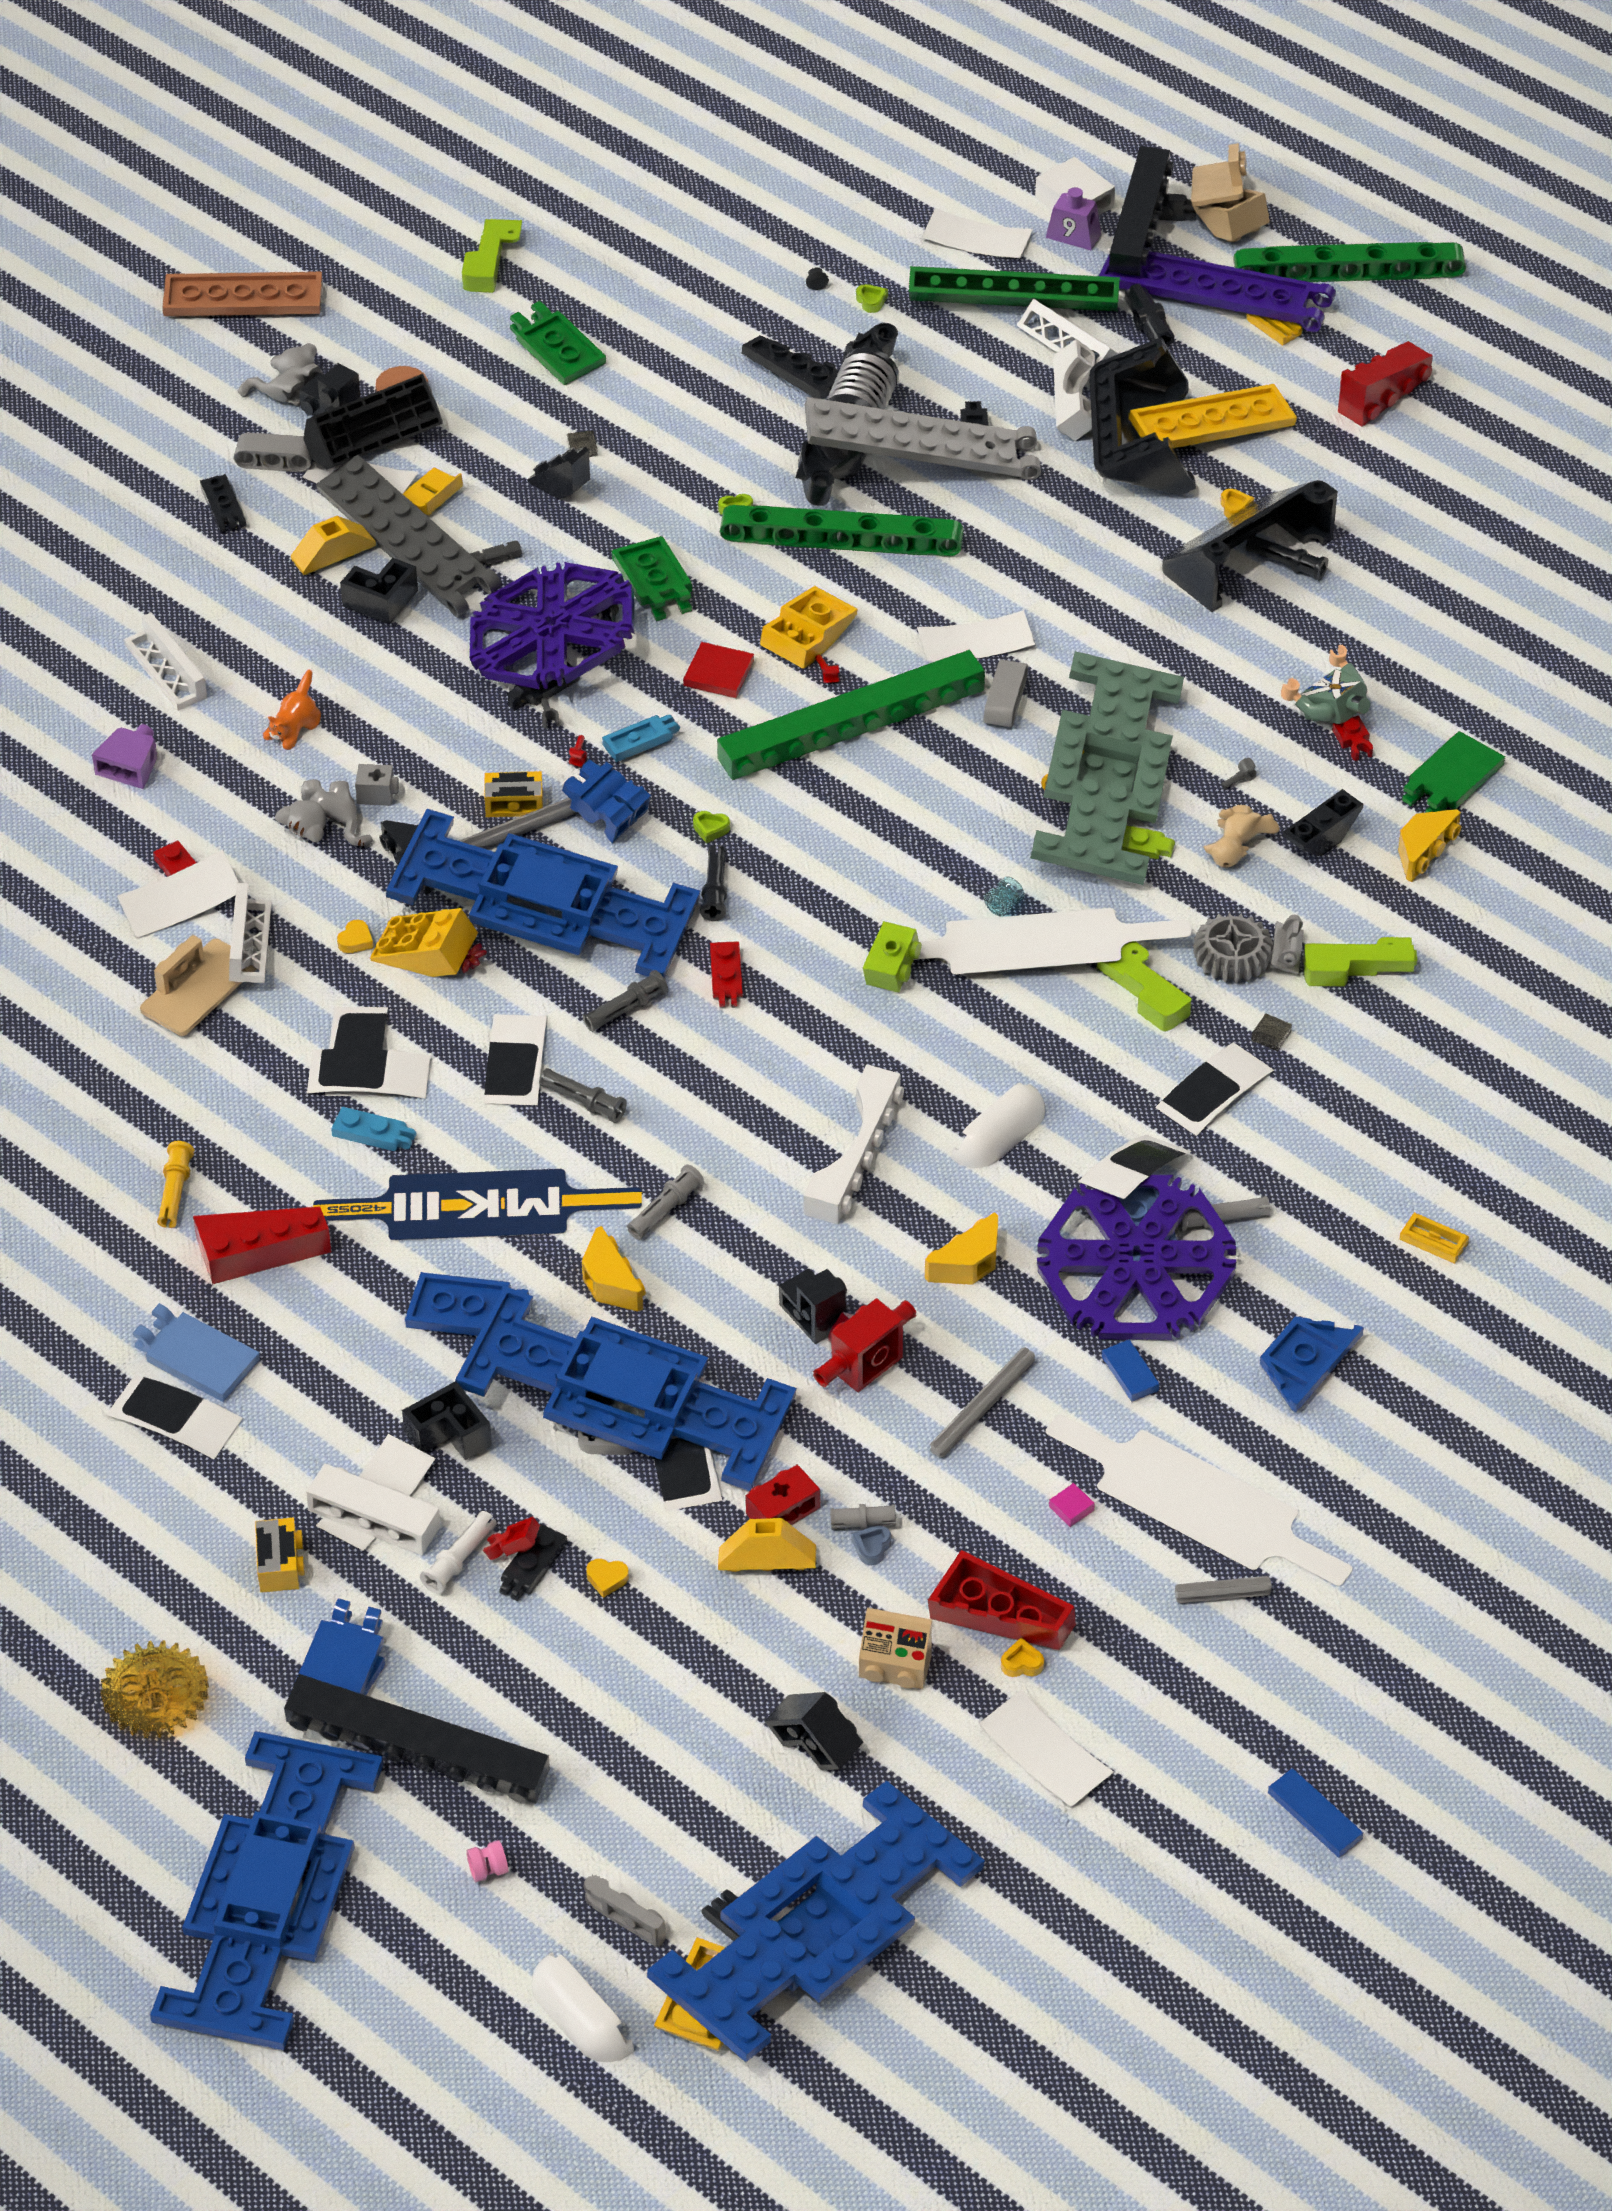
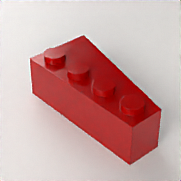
M1407 341L1387 350L1384 357L1380 355L1372 357L1369 364L1363 362L1357 364L1354 371L1348 369L1342 371L1338 413L1363 427L1369 421L1376 419L1385 409L1392 407L1405 394H1409L1421 382L1429 379L1432 374L1433 355Z
M320 1206L193 1216L196 1239L212 1285L332 1252L329 1228Z
M963 1550L959 1552L928 1599L930 1619L1015 1640L1022 1638L1027 1643L1056 1650L1061 1649L1076 1626L1075 1607Z

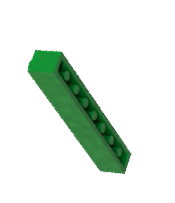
M910 266L908 292L910 301L1028 307L1032 300L1035 299L1048 308L1118 312L1120 277Z

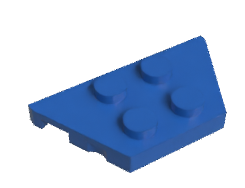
M1295 1316L1260 1356V1365L1294 1412L1300 1409L1363 1336L1364 1328L1362 1326L1354 1325L1353 1329L1334 1327L1335 1322L1313 1321L1310 1318Z

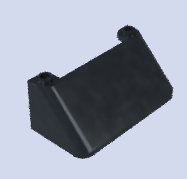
M1162 337L1096 363L1090 370L1089 381L1094 467L1099 475L1103 478L1177 495L1196 489L1193 474L1184 468L1173 450V444L1169 437L1163 438V441H1161L1155 432L1140 437L1129 420L1130 410L1182 401L1188 394V379Z
M1316 480L1268 494L1168 553L1163 558L1162 571L1165 576L1210 612H1213L1222 606L1220 594L1223 593V584L1218 581L1219 565L1229 559L1231 549L1248 540L1251 534L1256 535L1275 523L1302 544L1307 543L1308 539L1311 538L1319 539L1321 545L1327 544L1333 540L1338 491L1329 484Z

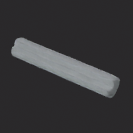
M1268 1576L1184 1583L1175 1585V1598L1177 1603L1265 1596L1271 1594L1272 1586Z

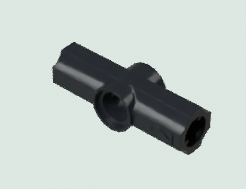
M1140 283L1131 285L1125 292L1124 299L1133 312L1136 329L1144 331L1149 341L1162 337L1167 347L1174 343V334L1166 322L1162 304L1155 303L1146 287H1142Z

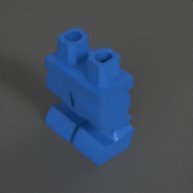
M589 759L582 766L579 773L586 781L582 783L574 776H571L565 781L562 791L572 800L570 808L576 813L579 812L586 821L594 823L603 819L606 822L604 833L610 842L614 843L629 829V825L631 827L647 812L651 795L643 786L634 785L632 780L627 782L620 772L612 770L613 766L608 762L599 766Z

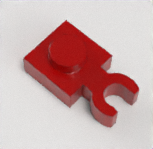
M1359 715L1351 717L1341 724L1332 723V731L1342 748L1351 747V757L1353 760H1359V751H1364L1368 757H1372L1373 745L1369 741L1370 734Z
M532 1516L507 1526L505 1533H496L487 1538L490 1546L485 1547L483 1551L490 1560L500 1557L503 1553L509 1556L519 1551L525 1552L534 1545L540 1524Z

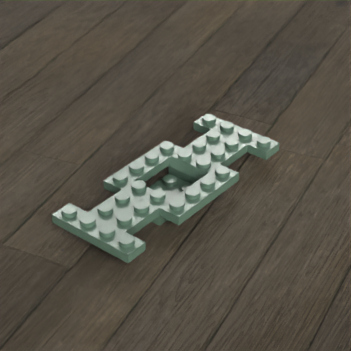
M1075 651L1069 678L1096 685L1090 716L1062 709L1043 795L1045 798L1071 803L1064 836L1036 830L1030 858L1143 885L1149 857L1121 850L1127 818L1130 817L1151 823L1156 822L1173 735L1145 728L1151 698L1178 704L1184 677Z

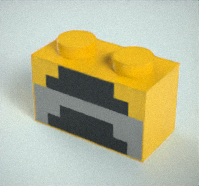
M542 771L485 773L484 800L486 817H518L543 808Z
M294 1517L255 1521L257 1574L260 1593L299 1589V1576H305L303 1556H298L297 1550L303 1549L302 1530L295 1529Z

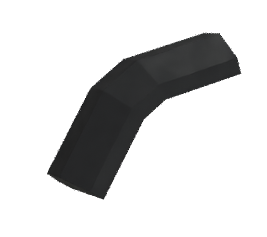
M422 373L306 419L303 439L311 459L328 470L350 461L357 455L360 457L439 426L443 424L431 388Z

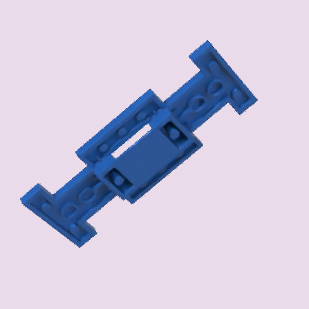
M426 809L386 889L387 898L414 905L423 885L475 900L469 913L471 923L575 955H580L589 935L642 951L636 963L635 973L649 977L651 971L657 970L663 978L668 971L700 899L701 892L700 890L673 882L663 903L611 887L618 871V866L510 833H508L504 843L498 845L495 852L447 838L454 824V816ZM509 896L560 910L562 911V919L507 903Z
M506 1286L503 1287L455 1379L463 1390L485 1397L497 1373L552 1393L543 1411L544 1419L662 1460L672 1437L675 1436L729 1455V1460L722 1472L721 1481L748 1491L753 1488L796 1396L797 1388L767 1378L757 1400L747 1399L699 1382L708 1364V1357L592 1316L584 1332L580 1330L577 1337L573 1338L525 1321L524 1319L533 1304V1296ZM590 1391L645 1411L644 1418L594 1401L585 1396Z
M255 1731L245 1756L246 1766L274 1771L260 1812L255 1811L252 1819L224 1814L182 1927L184 1935L212 1940L195 1991L193 1993L160 1986L150 2013L151 2023L284 2051L294 2023V2015L264 2008L282 1955L315 1962L355 1848L354 1840L325 1834L341 1786L375 1791L384 1762L382 1756ZM307 1862H310V1867L291 1918L290 1910Z
M887 1780L863 1798L862 1805L864 1809L882 1823L842 1855L816 1835L721 1911L720 1919L740 1937L698 1970L694 1969L673 1950L648 1968L647 1978L743 2061H749L771 2042V2034L751 2016L788 1987L793 1992L798 1987H801L820 2003L914 1926L915 1916L895 1900L931 1870L937 1867L952 1881L962 1887L984 1869L985 1860ZM816 1883L815 1892L777 1922L770 1920Z

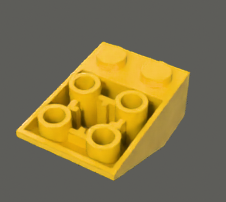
M462 908L421 912L403 916L398 915L391 917L381 938L376 943L370 960L431 977L457 974L478 932Z

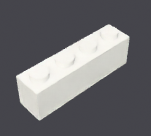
M324 1464L306 1491L308 1511L420 1555L424 1554L440 1528L439 1508L435 1507L432 1503L407 1496L400 1490L389 1489L371 1479H364L353 1475L340 1467Z

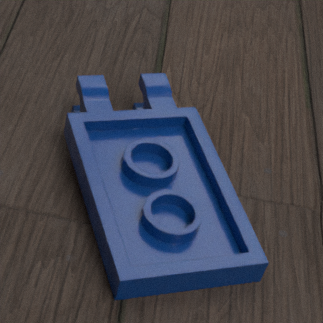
M421 1272L405 1317L406 1328L478 1336L503 1287L511 1288V1284L504 1281ZM517 1289L520 1292L529 1294L527 1289Z
M338 1598L333 1609L331 1622L321 1620L299 1674L363 1694L384 1644L383 1636L377 1635L383 1624V1620L379 1619L381 1610L368 1607L363 1626L349 1623L352 1616V1611H349L350 1601Z

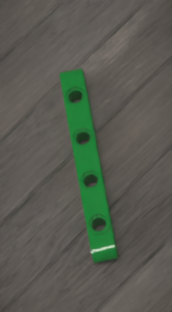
M1454 242L1270 246L1242 248L1236 251L1233 256L1234 268L1306 282L1458 277L1466 270L1463 247Z
M729 505L723 509L719 532L722 538L732 542L908 555L955 556L962 548L964 528L956 520L922 516L775 506Z

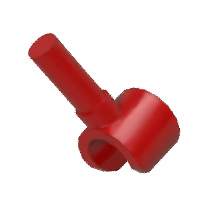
M820 654L816 655L815 659L822 669L824 683L839 682L838 665L828 666Z
M579 735L575 747L569 749V755L571 756L569 764L582 767L587 759V752L581 750L585 739L583 735Z

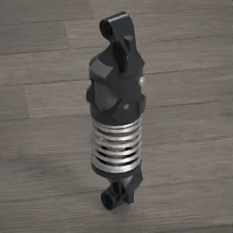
M890 323L877 324L865 334L858 332L856 339L846 344L840 371L826 400L886 409L899 380L898 368L890 358L898 336V330L894 325ZM808 440L803 442L795 478L802 480L808 502L816 506L827 504L830 499L834 479H847L856 475L866 455L869 453L808 444Z

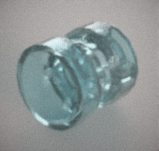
M1005 876L997 883V888H992L984 895V902L993 914L1003 917L1011 910L1012 905H1017L1024 899L1025 893L1017 880Z

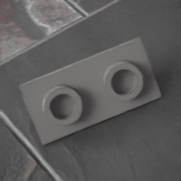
M1290 915L1284 923L1276 921L1270 963L1272 967L1296 975L1299 973L1304 930H1302L1303 921L1298 915Z

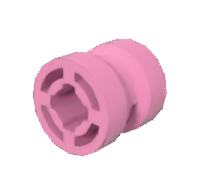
M499 1840L490 1842L486 1848L479 1849L474 1847L466 1850L468 1864L475 1883L485 1880L491 1874L500 1876L509 1872L506 1856Z

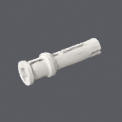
M481 1511L448 1550L440 1551L436 1555L434 1564L429 1569H424L420 1573V1580L427 1589L436 1594L443 1593L446 1589V1583L451 1577L458 1575L462 1571L463 1561L497 1524L495 1519L488 1523L493 1517L490 1513Z

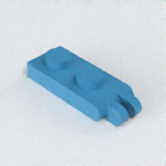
M655 715L603 736L602 744L615 762H618L671 740L673 734L680 730V726L671 715L661 718Z
M346 1107L341 1108L331 1128L333 1137L391 1151H396L398 1147L410 1149L412 1140L415 1139L417 1134L414 1129L407 1127V1124L403 1121Z

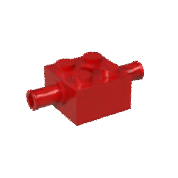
M877 1298L868 1305L861 1306L854 1316L845 1323H839L831 1333L832 1358L813 1371L815 1380L822 1387H826L835 1378L839 1377L856 1392H860L903 1358V1325L917 1316L914 1306L904 1300L899 1306L891 1310Z

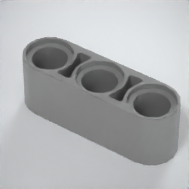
M263 433L241 434L238 438L233 458L234 462L241 468L305 472L310 468L312 461L303 436Z
M999 660L985 705L984 723L1013 727L1027 680L1028 664Z

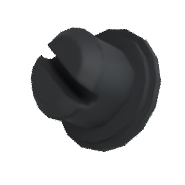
M815 267L808 271L809 275L806 278V285L809 289L820 290L827 286L829 278L821 268Z

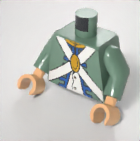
M1338 645L1339 655L1334 654L1333 650H1330L1329 655L1330 664L1335 667H1341V669L1333 670L1301 694L1298 693L1300 684L1296 679L1289 678L1287 685L1283 684L1281 689L1282 698L1287 701H1296L1295 705L1304 713L1305 719L1315 722L1322 721L1341 724L1357 713L1365 714L1368 712L1370 701L1366 696L1367 686L1353 664L1347 663V649L1345 646Z

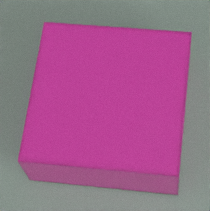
M1074 1483L1049 1499V1507L1069 1527L1089 1515L1095 1508V1503Z

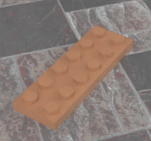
M322 272L166 274L163 316L320 314Z

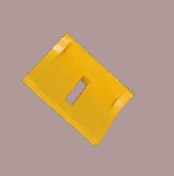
M433 467L407 489L403 495L424 514L429 516L463 487L462 474L459 473L454 477Z

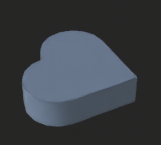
M879 1525L851 1533V1540L860 1560L867 1565H876L883 1560L884 1551L891 1545V1532L888 1528Z

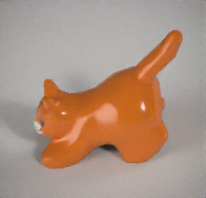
M309 669L305 672L296 691L287 694L282 699L280 710L276 717H268L269 727L264 731L263 738L265 740H281L285 750H290L295 746L301 728L304 727L312 730L320 722L321 711L316 707L315 701L308 694L312 682V670Z

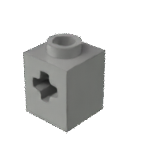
M358 765L355 782L357 804L391 806L393 794H398L399 778L394 777L393 765Z

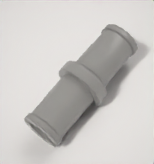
M859 1504V1508H830L831 1529L860 1527L863 1530L867 1526H896L895 1505L866 1507V1504Z

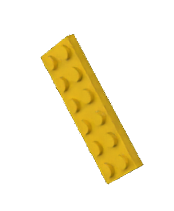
M1275 384L1133 409L1129 413V420L1140 437L1155 432L1161 441H1163V438L1169 437L1173 448L1294 426L1297 419Z

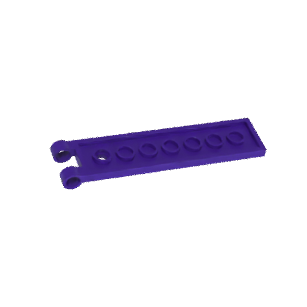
M1149 251L1147 266H1142L1140 276L1110 272L1109 256L1098 275L1120 277L1119 288L1128 290L1131 285L1140 283L1152 295L1299 323L1309 332L1319 331L1325 319V315L1320 309L1315 307L1306 308L1309 299L1313 300L1314 304L1318 307L1327 308L1331 306L1336 296L1334 287L1327 283L1316 284ZM1319 293H1323L1327 295L1329 298H1325L1321 296ZM1308 317L1314 318L1317 322L1311 321Z

